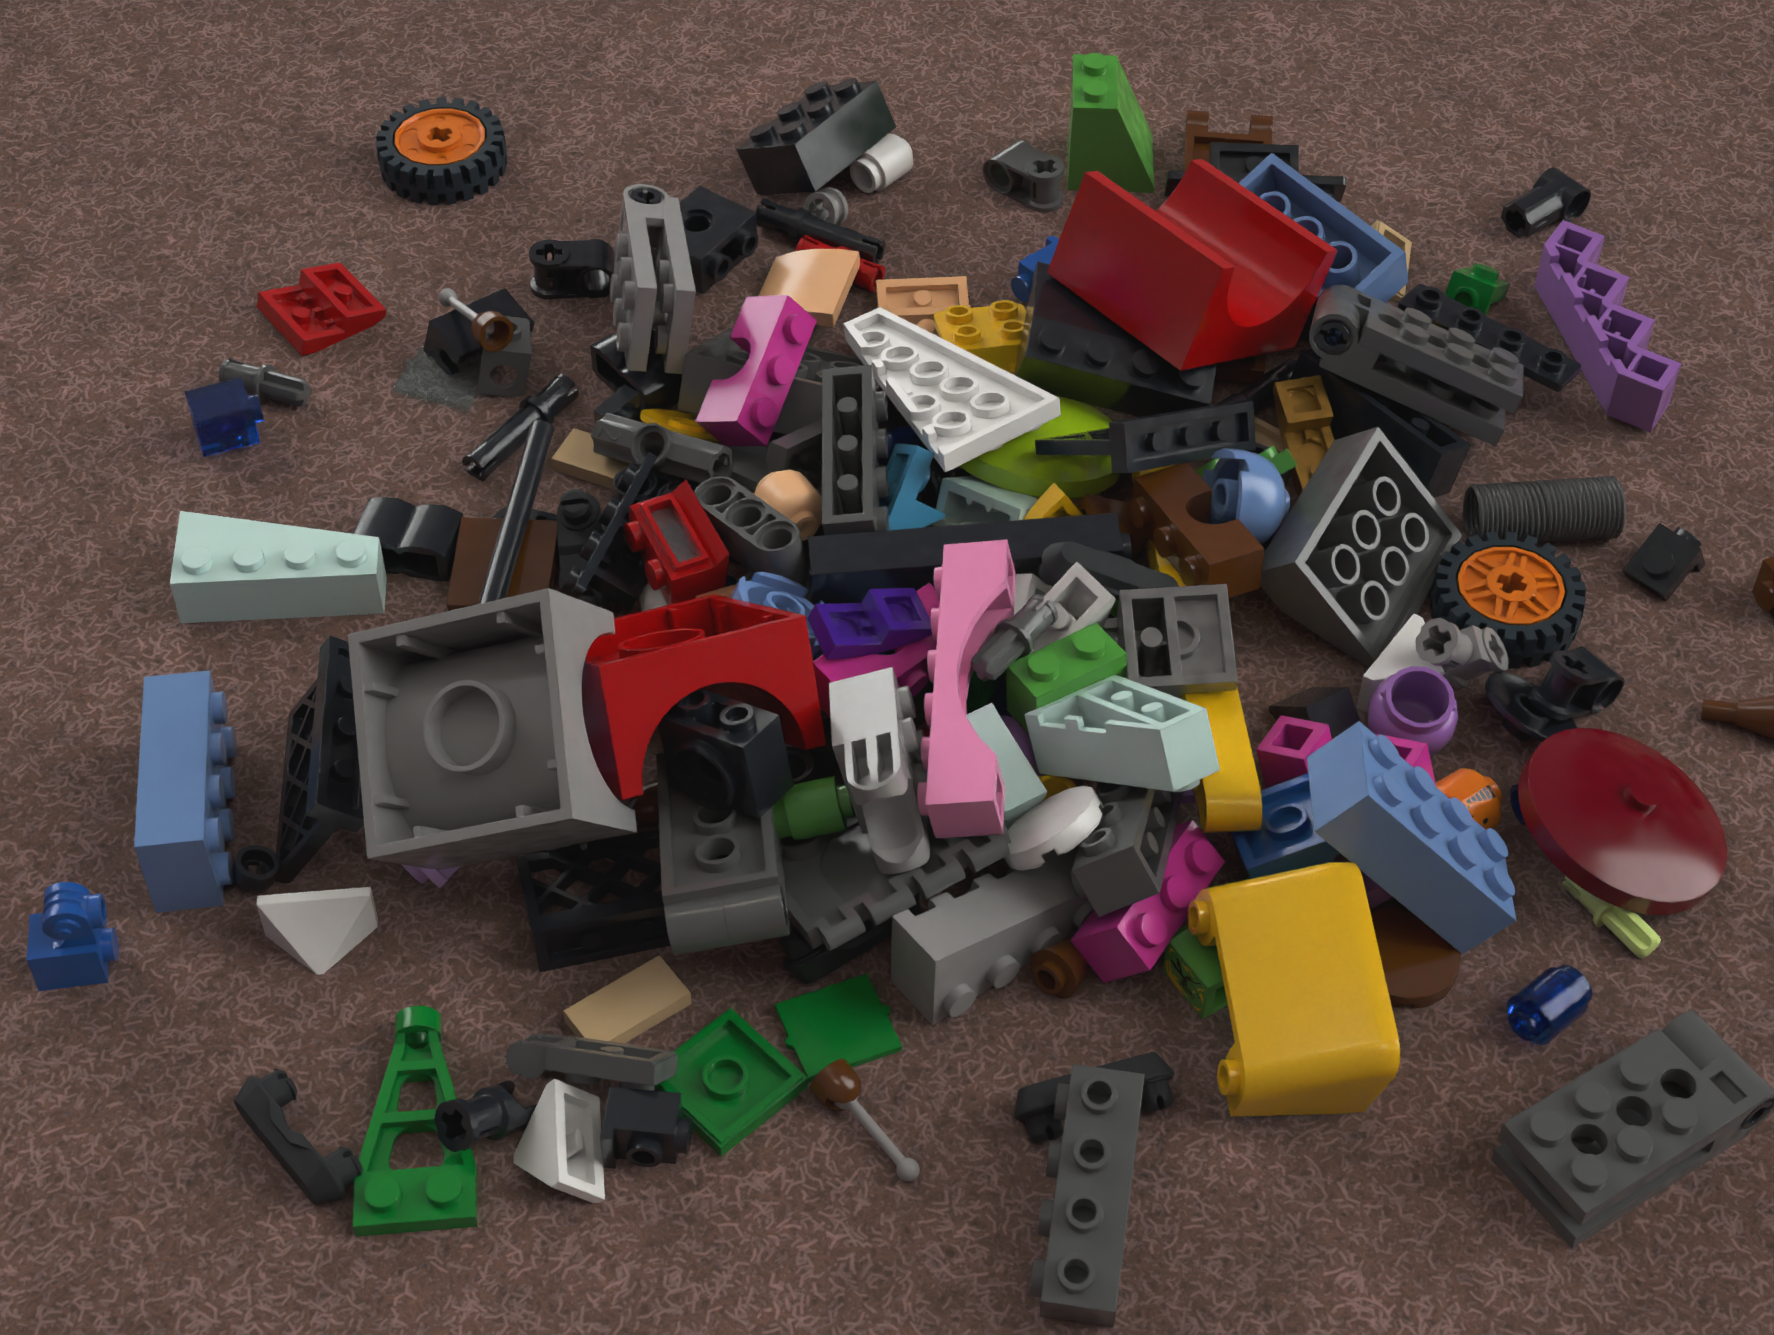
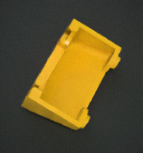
M1328 862L1205 888L1198 893L1195 900L1189 904L1188 926L1191 934L1197 935L1201 945L1217 946L1235 1041L1226 1059L1219 1062L1217 1069L1219 1091L1222 1095H1227L1230 1117L1364 1112L1395 1078L1400 1064V1043L1365 885L1357 864L1353 862Z

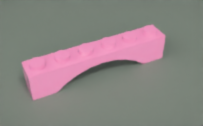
M1007 539L946 544L943 549L942 567L934 568V589L937 599H940L939 608L931 609V631L933 639L937 640L936 650L928 651L927 657L929 679L931 683H934L932 693H926L924 697L925 719L927 725L931 726L930 737H922L921 759L923 768L927 771V782H919L917 798L920 815L929 816L935 838L1003 834L1005 785L996 754L979 738L968 721L966 702L970 680L974 669L971 667L972 657L995 635V628L1000 621L1010 620L1014 616L1016 573Z

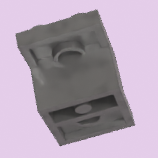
M1227 584L1120 590L1117 618H1107L1103 630L1127 653L1126 679L1180 699L1182 693L1236 690L1238 678Z

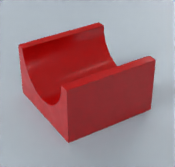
M1196 159L1190 161L1178 186L1156 211L1099 171L1085 172L1047 273L1181 371L1295 348L1338 250L1205 160Z
M712 594L614 618L615 634L596 638L587 652L582 674V707L586 732L593 757L604 781L615 797L621 800L644 794L642 784L643 763L652 734L664 715L677 702L700 688L778 714L786 744L804 750L826 745L806 615Z

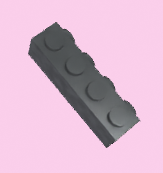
M872 365L822 369V527L824 535L889 530L887 506L880 507V498L889 497L886 467H880V459L888 458L887 433L885 428L879 429V421L888 419L887 399L885 391H876Z
M1098 782L1095 793L1103 804L1104 808L1101 810L1103 815L1099 825L1086 839L1079 843L1071 870V879L1077 894L1081 899L1090 901L1098 917L1160 893L1184 791L1172 792Z
M1072 1064L1070 1084L1058 1083L1053 1119L1065 1120L1062 1142L1050 1140L1046 1177L1057 1178L1054 1200L1042 1198L1038 1236L1049 1237L1046 1260L1034 1258L1029 1296L1041 1298L1040 1317L1114 1328L1145 1074Z

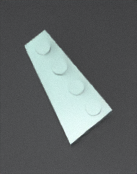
M180 511L170 587L181 623L384 614L387 575L379 537Z

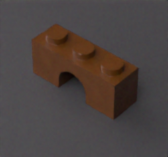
M1188 462L1134 477L1133 499L1129 502L1130 518L1135 527L1142 529L1154 543L1158 554L1166 558L1176 569L1185 586L1227 584L1228 598L1260 589L1265 548L1239 519L1222 524H1209L1212 489Z

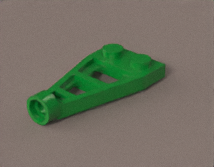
M427 1006L406 1007L395 1015L394 1047L359 1156L363 1170L362 1174L354 1179L353 1230L356 1237L478 1227V1173L471 1148L465 1151L452 1152L441 1142L444 1153V1161L441 1166L392 1170L389 1166L394 1144L401 1134L434 1131L438 1135L434 1121L436 1109L398 1112L401 1088L404 1083L433 1081L435 1084L437 1108L444 1101L457 1099L440 1043L441 1014Z

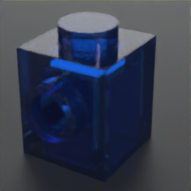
M241 377L184 391L203 457L260 443L256 423L264 422L261 405L257 394L247 395Z

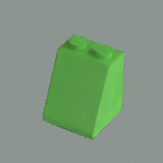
M1090 53L1087 55L1073 54L1067 134V190H1079L1085 172L1099 171L1127 192L1154 193L1153 134L1117 56L1100 53Z

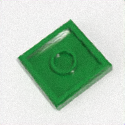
M730 1007L674 1050L675 1054H678L676 1075L655 1085L653 1091L681 1093L683 1117L692 1118V1130L722 1157L807 1089L808 1077Z

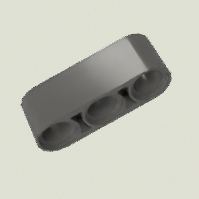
M718 476L709 478L696 487L694 493L728 550L729 556L753 574L755 572H767L781 575L799 584L807 578L810 571L799 529L794 522L729 477Z

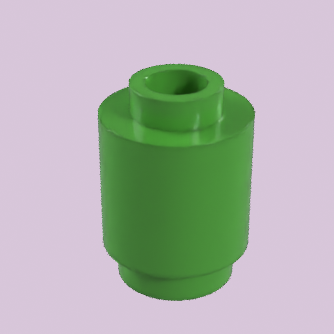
M835 775L794 784L773 805L775 827L780 839L792 836L794 841L847 830V818L856 816L846 785L839 786Z

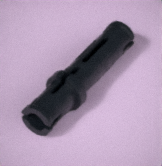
M765 198L761 200V205H758L756 209L757 226L788 236L791 242L798 244L801 238L804 239V236L807 235L836 248L844 246L852 251H859L860 258L878 264L879 261L875 259L881 260L883 258L886 246L884 240L812 216L809 210L787 208Z
M557 374L535 396L531 397L529 395L519 404V410L498 427L474 450L463 457V466H468L473 462L470 467L465 469L467 473L481 481H485L498 466L525 444L530 425L533 421L542 420L552 425L554 417L568 404L577 399L579 396L578 389H573L570 393H567L576 386L575 383L568 376Z

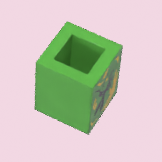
M1188 925L1179 928L1166 947L1163 972L1203 1019L1228 1005L1217 946L1201 945L1197 935L1191 934Z

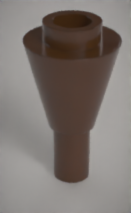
M1774 696L1739 700V703L1703 699L1701 720L1735 723L1739 728L1774 740Z
M1073 937L1036 951L1030 961L1031 971L1037 986L1043 992L1056 995L1060 999L1069 998L1075 993L1090 967L1083 955L1072 944L1071 939Z

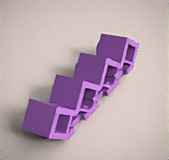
M1562 220L1544 244L1534 287L1575 360L1581 364L1580 369L1606 415L1651 433L1669 406L1681 363L1647 350L1655 320L1622 307L1630 277L1597 265L1605 236Z

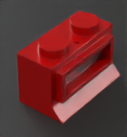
M687 480L671 493L630 505L629 522L624 524L626 542L633 553L639 552L645 563V573L651 588L655 591L660 589L668 605L696 599L695 596L726 587L729 552Z

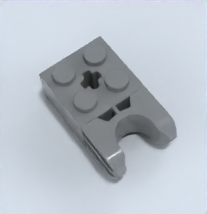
M893 667L829 683L832 748L862 834L868 833L870 848L878 870L882 874H898L926 864L930 858L928 817L920 815L917 798L919 782H927V771L924 770L921 759L922 737H925L923 729L916 731L913 718H916V710L909 686L899 688Z

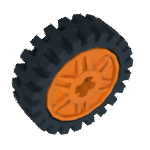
M439 97L436 99V104H430L428 99L420 100V107L416 108L412 104H408L403 107L404 114L395 111L390 115V121L384 120L381 124V131L378 130L376 135V148L383 181L386 182L387 187L391 191L396 190L397 195L404 199L410 195L412 202L421 204L424 198H427L429 205H439L440 199H446L447 205L457 204L456 197L459 196L464 201L474 199L473 191L480 195L488 192V185L495 186L499 182V176H503L506 171L507 150L503 126L497 115L492 116V111L486 106L480 109L477 102L470 101L465 106L464 99L454 98L452 103H447L446 97Z
M1497 531L1486 532L1482 541L1475 534L1467 537L1465 545L1460 541L1454 544L1450 553L1446 551L1441 558L1431 590V618H1443L1455 624L1459 631L1472 625L1480 629L1492 628L1504 644L1508 656V669H1519L1523 659L1529 668L1540 666L1542 658L1550 662V658L1555 651H1566L1570 647L1579 629L1586 602L1585 582H1580L1582 574L1577 567L1570 568L1571 559L1564 553L1555 557L1556 547L1546 543L1542 548L1536 547L1538 538L1527 535L1525 541L1520 542L1517 541V533L1506 531L1504 540H1500Z

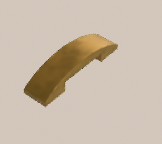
M1320 375L1275 382L1273 386L1275 408L1284 450L1289 449L1298 464L1290 469L1298 498L1334 442L1330 428L1334 415Z

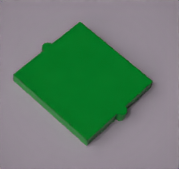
M867 973L774 1004L775 1011L787 1035L785 1040L786 1048L794 1050L804 1074L808 1077V1083L812 1082L823 1068L836 1060L845 1059L853 1068L902 1051V1044L888 1018L890 1016V1007L885 1004L882 1005Z

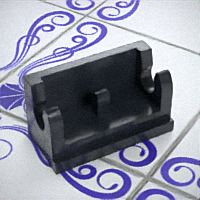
M506 288L466 305L477 314L489 310L499 312L504 316L526 318L530 321V332L533 331L535 322ZM456 309L429 321L423 349L428 357L431 356L441 369L450 376L459 372L456 364L465 362L466 357L483 350V347L472 336V321Z

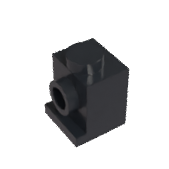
M610 1087L600 1134L604 1168L616 1169L617 1159H627L632 1164L641 1167H654L660 1163L676 1164L678 1153H689L692 1138V1118L683 1117L681 1093Z

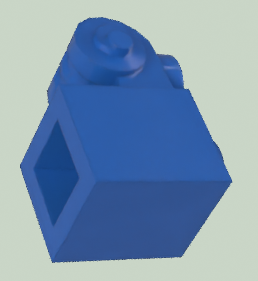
M73 882L54 883L44 891L43 913L29 914L27 963L39 991L108 983L109 962L118 960L119 945L115 928H106L107 910L102 893L91 895L86 887Z

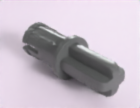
M229 358V360L223 361L219 370L218 379L222 387L253 394L255 399L262 402L270 398L300 407L307 404L308 397L312 393V387L305 379L277 372L275 367L269 364L258 367Z
M1033 595L1010 620L1005 619L997 624L995 635L971 659V667L977 672L979 679L983 681L988 679L996 680L1018 657L1022 658L1031 653L1033 642L1058 619L1056 607L1050 600H1047L1037 611L1036 608L1043 602L1044 596Z

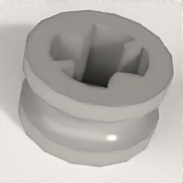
M827 187L809 194L805 199L804 209L811 211V215L818 219L837 225L843 224L847 219V201L843 194L835 188Z

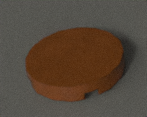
M1406 907L1382 908L1372 912L1371 917L1391 1006L1398 1008L1399 1004H1414L1413 1009L1424 1008L1445 998L1457 979L1461 958L1460 952Z

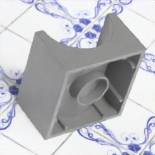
M547 588L348 634L367 859L444 870L637 832L635 810L628 808L615 797L597 767L589 744L582 707V674L585 658L592 642L596 638L615 634L613 612Z

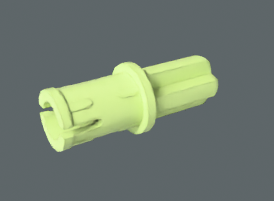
M1565 876L1566 880L1562 882V887L1593 916L1592 921L1596 927L1599 928L1605 924L1641 959L1650 955L1661 942L1660 936L1638 914L1595 897Z

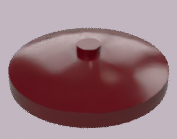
M1574 728L1555 733L1545 739L1525 763L1518 782V798L1527 828L1547 858L1571 881L1595 897L1614 906L1637 913L1670 915L1686 911L1699 904L1721 879L1726 867L1727 845L1722 825L1715 810L1699 787L1678 766L1649 746L1612 731L1594 728Z

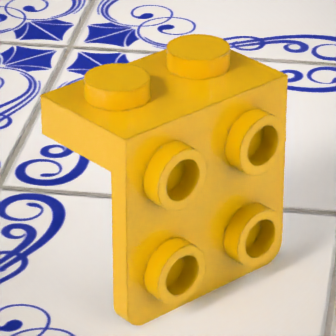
M1000 300L992 303L990 306L975 308L966 305H953L946 308L945 311L934 313V325L940 338L1014 375L1026 316L1024 305L1009 300Z

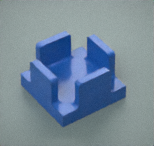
M1309 773L1261 790L1262 825L1259 831L1230 832L1247 879L1334 862V858L1341 854L1314 832Z

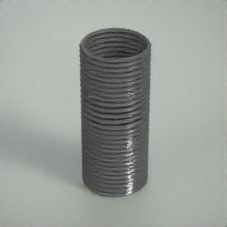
M1615 476L1471 484L1465 492L1463 503V521L1466 535L1469 537L1475 535L1476 532L1482 541L1486 532L1497 531L1500 540H1504L1506 531L1517 533V541L1524 542L1527 535L1538 538L1537 543L1617 539L1623 532L1626 518L1624 490L1620 481Z

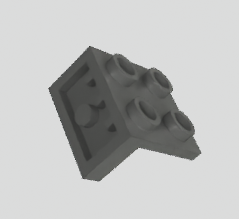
M822 419L781 438L775 439L770 437L767 446H726L732 450V462L734 464L730 478L753 491L756 490L758 483L766 475L789 469L802 473L812 485L822 481Z

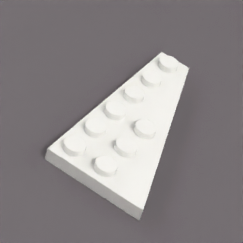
M881 307L843 323L846 342L864 365H872L874 379L885 391L886 395L926 448L934 453L933 457L945 472L988 451L997 450L1004 443L1026 432L1035 431L1042 424L1061 415L1060 399Z

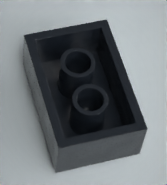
M851 78L836 85H828L827 81L818 82L805 89V97L801 100L780 108L777 111L778 117L771 123H766L753 129L749 133L750 139L736 150L755 192L759 195L816 192L895 129L896 125L877 80L858 82L856 78Z

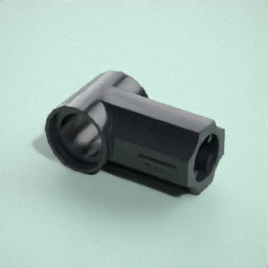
M1552 167L1542 173L1532 190L1503 206L1501 219L1506 225V230L1517 238L1522 236L1529 237L1558 219L1571 222L1573 221L1570 219L1571 217L1575 219L1580 217L1589 205L1591 192L1558 168Z

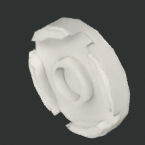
M1078 786L1064 790L1042 801L1017 819L1008 829L1011 843L1008 844L1010 854L1005 856L1004 859L1009 867L1021 871L1038 868L1045 863L1041 855L1053 849L1058 856L1062 853L1065 854L1086 839L1099 825L1103 815L1101 810L1104 808L1093 788Z

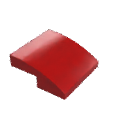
M341 262L301 269L299 285L258 292L257 308L301 356L316 353L376 325L386 316L385 307Z

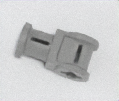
M1436 618L1425 623L1416 637V651L1419 657L1433 665H1442L1444 670L1443 677L1447 678L1456 689L1468 686L1470 679L1489 671L1500 673L1508 668V656L1504 644L1492 628L1480 629L1472 625L1459 631L1455 624L1443 618Z

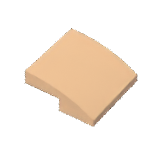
M809 249L778 256L772 264L759 296L789 295L817 320L816 325L834 327L860 267L859 251Z
M966 276L876 280L877 308L881 307L938 337L939 335L934 325V313L945 311L946 308L953 305L971 307L968 300Z

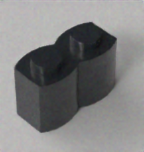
M655 330L651 331L646 372L627 370L624 351H617V332L590 345L592 369L596 376L614 393L624 384L638 391L641 411L644 409L666 410L679 402L682 374L665 373L662 354H655L654 351Z
M377 497L368 500L353 534L379 537L386 573H403L409 577L443 582L448 581L452 574L461 517L464 516L463 513L446 505L424 504L414 506L399 498Z

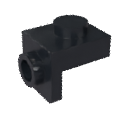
M1659 523L1623 568V572L1627 577L1666 601L1693 568L1700 572L1705 566V560L1700 548L1702 544L1695 536L1680 527L1672 531Z

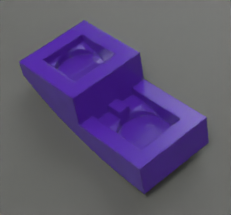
M915 588L869 589L862 603L815 604L807 618L827 660L879 653L916 642L932 634L931 619Z

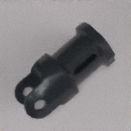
M511 1080L482 1088L475 1093L473 1098L467 1100L457 1098L444 1101L436 1109L434 1118L438 1138L452 1152L470 1149L474 1147L478 1140L483 1138L489 1140L504 1138L526 1129L537 1104L525 1108L519 1104L512 1096L515 1084Z

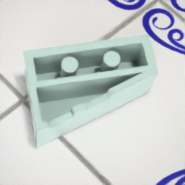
M1116 674L1024 714L1039 774L1182 792L1195 788L1200 784V779L1220 770L1206 708Z

